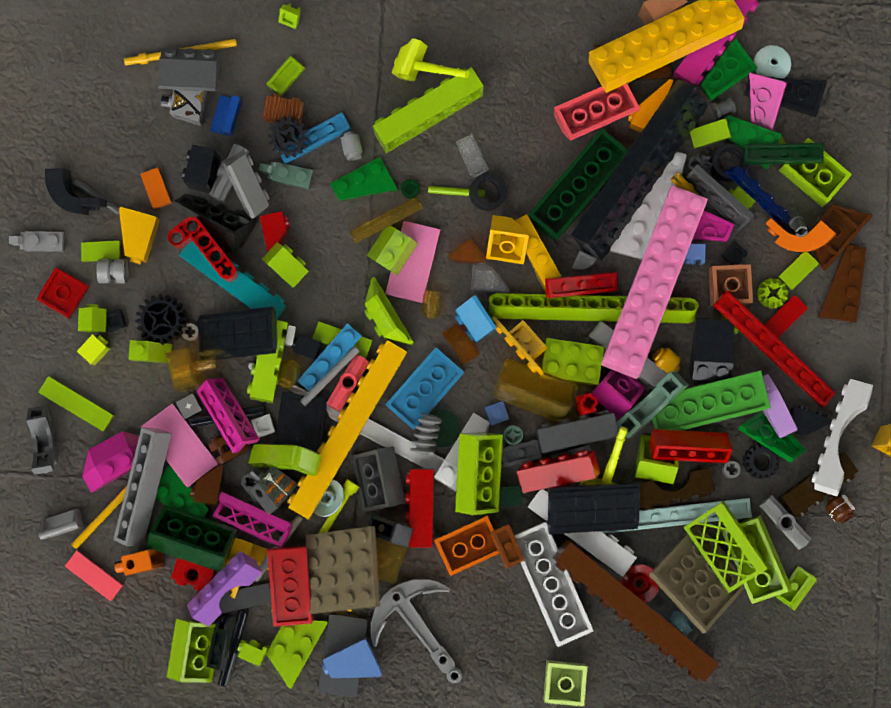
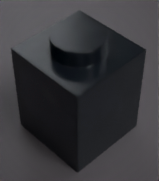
M299 334L298 338L295 337L293 339L291 348H293L292 352L294 354L315 361L322 343Z

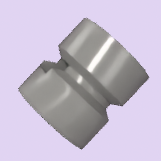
M98 259L96 270L98 283H111L114 281L116 284H126L129 276L127 259H115L113 262L111 259Z

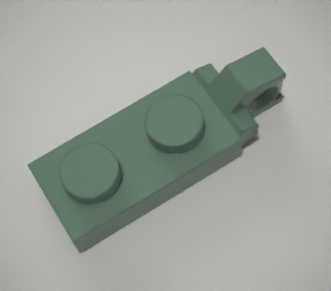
M271 162V165L260 163L259 167L260 173L267 174V178L272 180V182L307 190L310 188L313 170L279 162Z

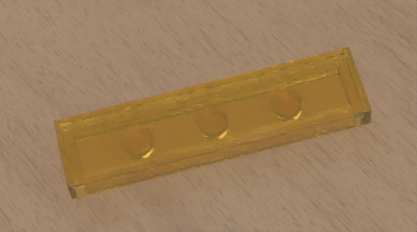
M415 197L349 233L354 242L358 243L423 209V206Z

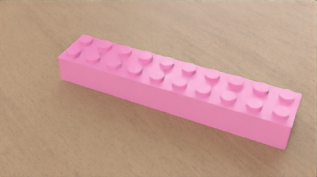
M671 186L602 359V366L635 379L639 377L706 206L707 198L676 186Z

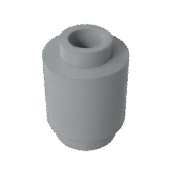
M354 131L344 133V136L340 139L347 161L362 158L361 153L363 151L359 134H355Z

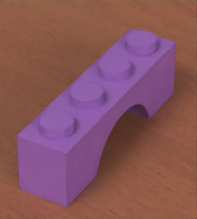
M241 551L232 558L187 604L192 618L209 626L222 613L219 607L222 596L232 588L249 586L262 573L257 561Z

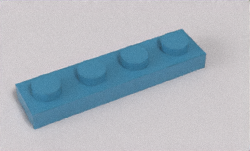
M347 323L300 377L298 382L310 391L351 350L362 335Z

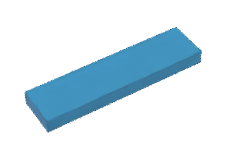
M343 112L309 129V132L305 134L306 137L310 138V140L305 141L308 147L301 148L303 150L302 154L297 151V157H293L290 154L289 158H286L285 153H283L281 158L284 164H288L352 130ZM292 144L287 150H293L298 146Z

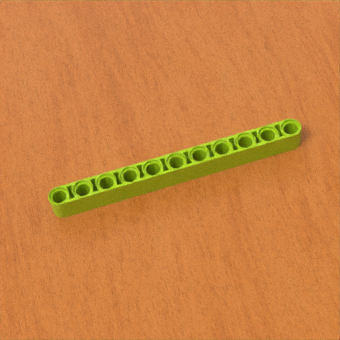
M496 293L489 297L488 313L491 317L495 316L497 319L617 322L627 296L575 295L546 298V294ZM670 297L660 323L694 322L698 311V302L693 298Z

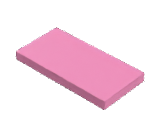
M403 221L401 232L417 242L418 245L399 274L390 273L385 295L422 304L440 229Z
M173 404L141 426V428L161 429L172 434L166 461L187 488L218 466L217 461Z

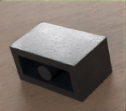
M372 514L368 527H375L376 537L404 547L408 546L413 532V528Z

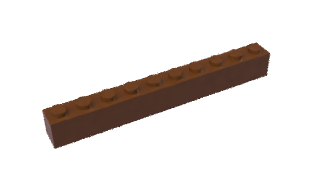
M566 540L552 557L556 561L555 566L563 573L565 570L570 572V578L578 585L582 582L586 586L584 590L593 597L597 594L601 598L599 601L608 609L610 606L616 610L614 614L622 621L625 618L630 621L629 626L638 633L641 630L646 634L643 637L652 645L657 643L660 646L658 650L666 657L669 654L674 657L673 662L681 669L685 666L689 670L687 674L696 681L699 678L705 682L719 665L713 658L570 541Z

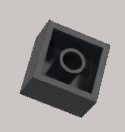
M192 144L191 150L188 149L186 155L188 164L187 168H184L182 172L183 182L189 189L210 193L215 183L220 156L215 149Z

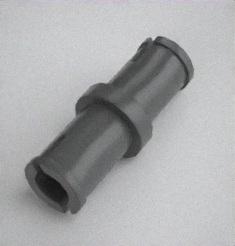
M796 208L787 210L786 216L789 219L790 227L794 229L798 237H804L808 233L804 218L799 215Z

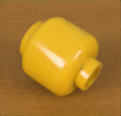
M660 348L652 356L656 366L667 374L672 371H679L681 358L670 348Z

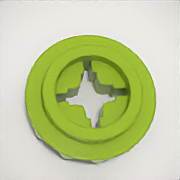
M769 278L760 284L757 296L762 305L774 309L786 302L789 290H787L785 283L779 279ZM769 288L772 290L779 289L776 293L777 298L775 296L767 298L770 294Z

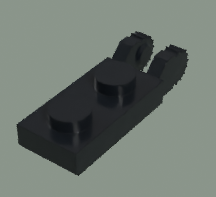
M221 613L217 618L218 620L213 631L206 666L225 671L233 635L232 631L236 628L237 619L233 615L227 616V614Z

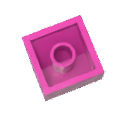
M611 369L592 393L593 397H596L600 404L610 413H614L615 417L620 420L634 405L646 387L637 379Z

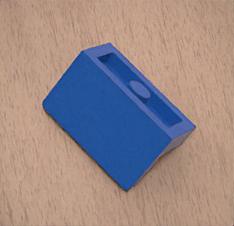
M232 95V98L219 97L210 128L211 132L229 137L233 136L242 104L240 97Z

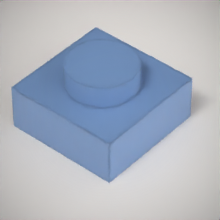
M503 401L485 407L491 426L509 420Z

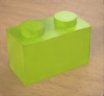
M277 242L262 260L294 288L309 271L304 267L306 263L299 256L295 258L292 255L293 250L286 244L282 246Z

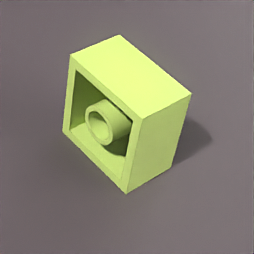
M546 660L544 703L584 706L587 665L583 663Z

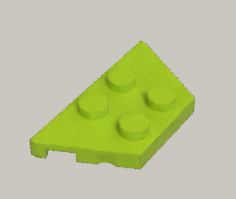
M313 620V624L281 626L266 654L288 688L291 689L328 621Z

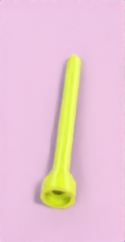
M348 479L343 485L344 499L340 508L334 514L328 516L318 534L329 531L350 495L353 496L360 487Z

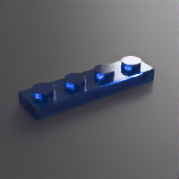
M730 167L726 173L778 224H786L791 217L787 214L788 211L783 206L777 205L774 202V197L768 192H764L761 189V184L751 179L743 167Z

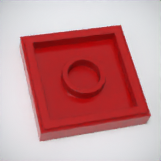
M55 267L36 300L71 319L90 286Z

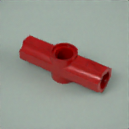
M593 393L576 396L577 403L575 408L576 411H579L580 416L597 412L596 405H598L596 397H593Z

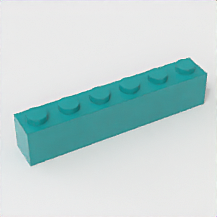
M201 240L200 245L206 246L208 243ZM193 241L186 245L179 254L181 258L250 309L274 306L276 320L285 310L286 305L283 304L285 300L277 294L272 296L268 293L269 288L261 282L257 285L253 282L254 277L246 271L243 274L238 271L237 278L232 282L222 279ZM214 253L212 261L220 260L221 253ZM232 262L234 266L238 269L239 266ZM225 265L221 266L226 271V274L230 276L231 270Z

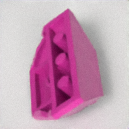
M122 431L88 450L82 477L91 493L131 472L139 435Z

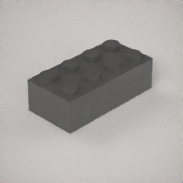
M607 410L595 413L593 418H590L589 415L577 417L575 422L566 419L557 422V426H552L551 423L540 425L539 430L535 431L540 452L545 453L618 436L614 413L609 414Z

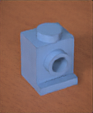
M690 244L684 264L694 265L696 261H698V265L705 264L706 244Z

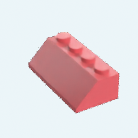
M624 84L608 93L601 86L554 107V117L562 133L571 141L640 110V107L628 84Z

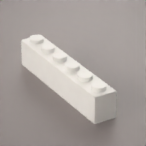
M548 488L545 490L540 489L528 505L529 509L547 522ZM601 531L565 534L622 577L636 559L633 555L635 552L626 545L624 548L617 544L619 540L611 534L606 536Z

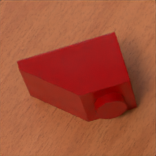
M282 211L260 216L267 253L277 242L281 244L288 234L287 227H290L288 216H284Z

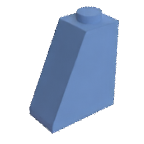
M366 637L323 659L324 663L321 664L325 674H329L331 678L379 677L383 674Z

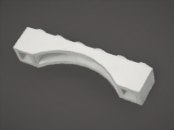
M853 379L849 380L848 385L844 384L841 394L844 398L842 402H838L836 408L838 413L837 419H832L830 425L832 433L831 436L826 437L824 447H826L825 454L821 453L818 464L821 465L819 472L815 471L812 482L815 483V490L838 497L844 479V472L838 456L839 441L850 421L867 409L873 385Z

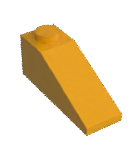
M669 79L639 105V111L630 114L627 121L631 123L628 128L640 133L643 131L667 96L674 80Z

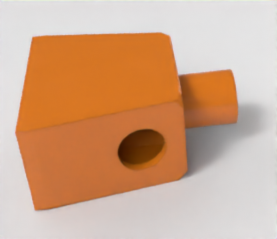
M153 549L121 556V561H117L114 564L116 573L124 572L125 576L165 566L162 552Z

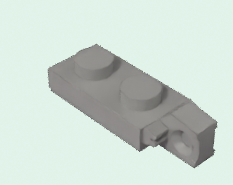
M20 232V236H9V244L20 246V250L64 252V232Z

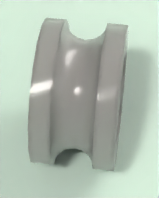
M188 323L186 328L182 327L184 332L182 336L188 341H195L199 337V328L194 324ZM189 327H192V330L195 331V335L192 334L193 337H189L186 334V330L189 331Z
M728 461V463L723 464L722 474L726 478H735L740 474L741 468L737 462ZM729 464H732V467L736 469L735 472H732L733 475H730V471H727V467H730Z

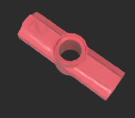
M356 355L340 377L326 404L332 409L341 412L370 362L362 356ZM345 379H351L353 385L345 387L342 382Z

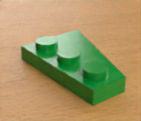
M736 38L700 85V88L710 102L747 77L750 72L753 73L757 69V66Z
M727 115L726 119L732 136L728 139L740 146L744 151L746 144H779L782 134ZM763 164L761 166L768 170L770 164Z
M380 157L330 183L339 201L398 191Z
M763 411L757 413L738 428L790 463L806 451L791 433L779 438Z
M169 465L160 478L155 499L166 506L205 518L210 510L206 504L193 502L194 497H190L191 486L187 488Z

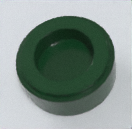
M408 179L402 183L401 193L405 198L414 199L419 195L420 187L415 180Z

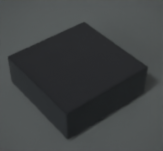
M733 241L721 257L730 265H739L748 253Z
M121 309L106 313L107 333L127 327Z

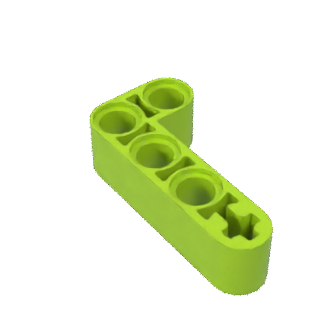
M253 444L248 464L260 468H271L273 466L277 469H293L307 475L316 476L322 456L299 446Z

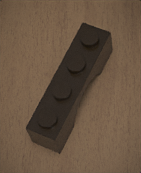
M710 468L688 472L684 485L672 492L660 489L653 480L639 483V508L642 507L643 510L652 509L654 504L658 503L666 506L673 504L672 500L676 499L684 502L692 500L691 496L698 494L699 498L710 496V492L715 491Z

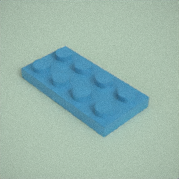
M435 347L385 405L415 430V427L420 424L417 418L424 417L419 412L430 413L465 372Z

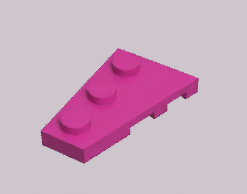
M750 72L751 123L773 131L787 82Z
M703 211L693 239L727 242L735 224Z

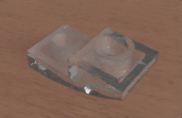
M473 134L455 142L472 178L489 170Z

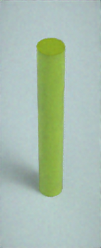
M428 186V193L469 196V189ZM478 189L480 197H485V190Z

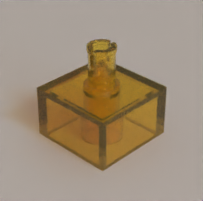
M188 347L165 353L174 391L179 393L199 389L203 384L200 372L216 369L214 357L197 361L195 351Z
M376 537L378 579L395 585L407 547Z

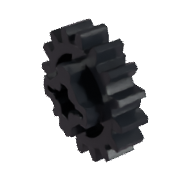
M289 116L287 121L284 117H281V123L277 120L274 121L276 127H270L269 129L273 133L268 134V137L272 138V141L268 143L274 144L272 151L279 150L278 156L285 153L286 158H289L290 154L293 157H297V151L302 154L303 150L301 148H307L308 145L305 141L310 140L309 137L305 136L309 130L303 129L306 124H298V118L292 121V116ZM285 124H291L287 130L280 129ZM297 130L300 131L301 139L298 138ZM291 133L293 140L287 142V137L284 134ZM277 136L280 138V145L277 142ZM292 144L298 146L293 150H287Z

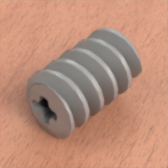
M419 412L424 417L417 418V421L422 423V425L415 427L420 433H414L418 440L412 441V443L417 447L410 448V451L425 455L435 452V449L431 446L437 444L433 439L438 438V434L434 431L440 430L437 424L442 423V419L433 414Z

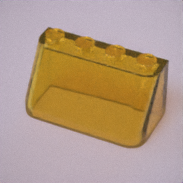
M505 358L493 389V395L500 401L559 422L564 420L570 411L578 385L543 372V375H540L537 371L533 373L527 365Z

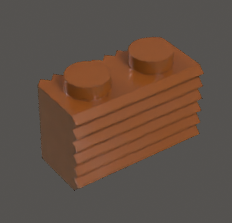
M278 94L266 96L262 114L263 121L274 123L277 120L281 123V117H284L287 121L288 117L292 116V121L298 118V124H302L305 105L301 99L290 97L288 100Z

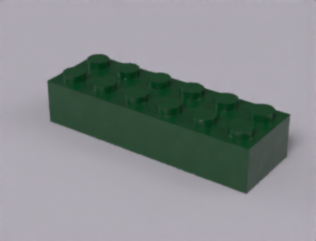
M601 128L528 214L532 224L556 243L605 186L629 150Z

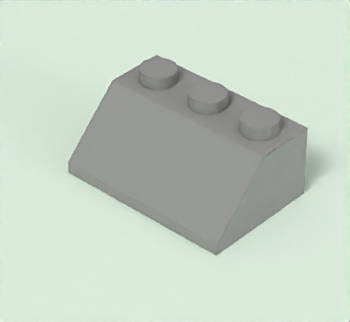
M240 152L221 162L245 212L252 219L269 206L267 200L270 198L266 190H262L259 185L262 182L257 172L254 173L251 166L254 164L250 155Z

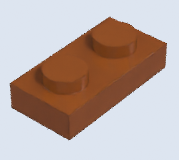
M509 524L490 532L505 569L525 561Z

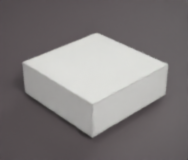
M288 326L285 339L286 346L291 347L296 332L295 326Z
M270 414L251 420L259 438L276 432Z

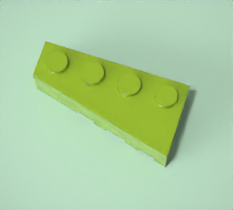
M276 320L277 354L256 356V364L252 365L251 375H254L253 382H249L247 394H250L251 400L273 404L288 329V322Z

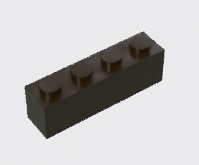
M840 452L838 456L844 472L843 482L848 483L855 478L854 474L858 472V469L845 452ZM815 471L778 497L792 516H803L809 511L808 507L813 504L815 506L824 500L823 497L828 494L814 489L815 483L812 482Z

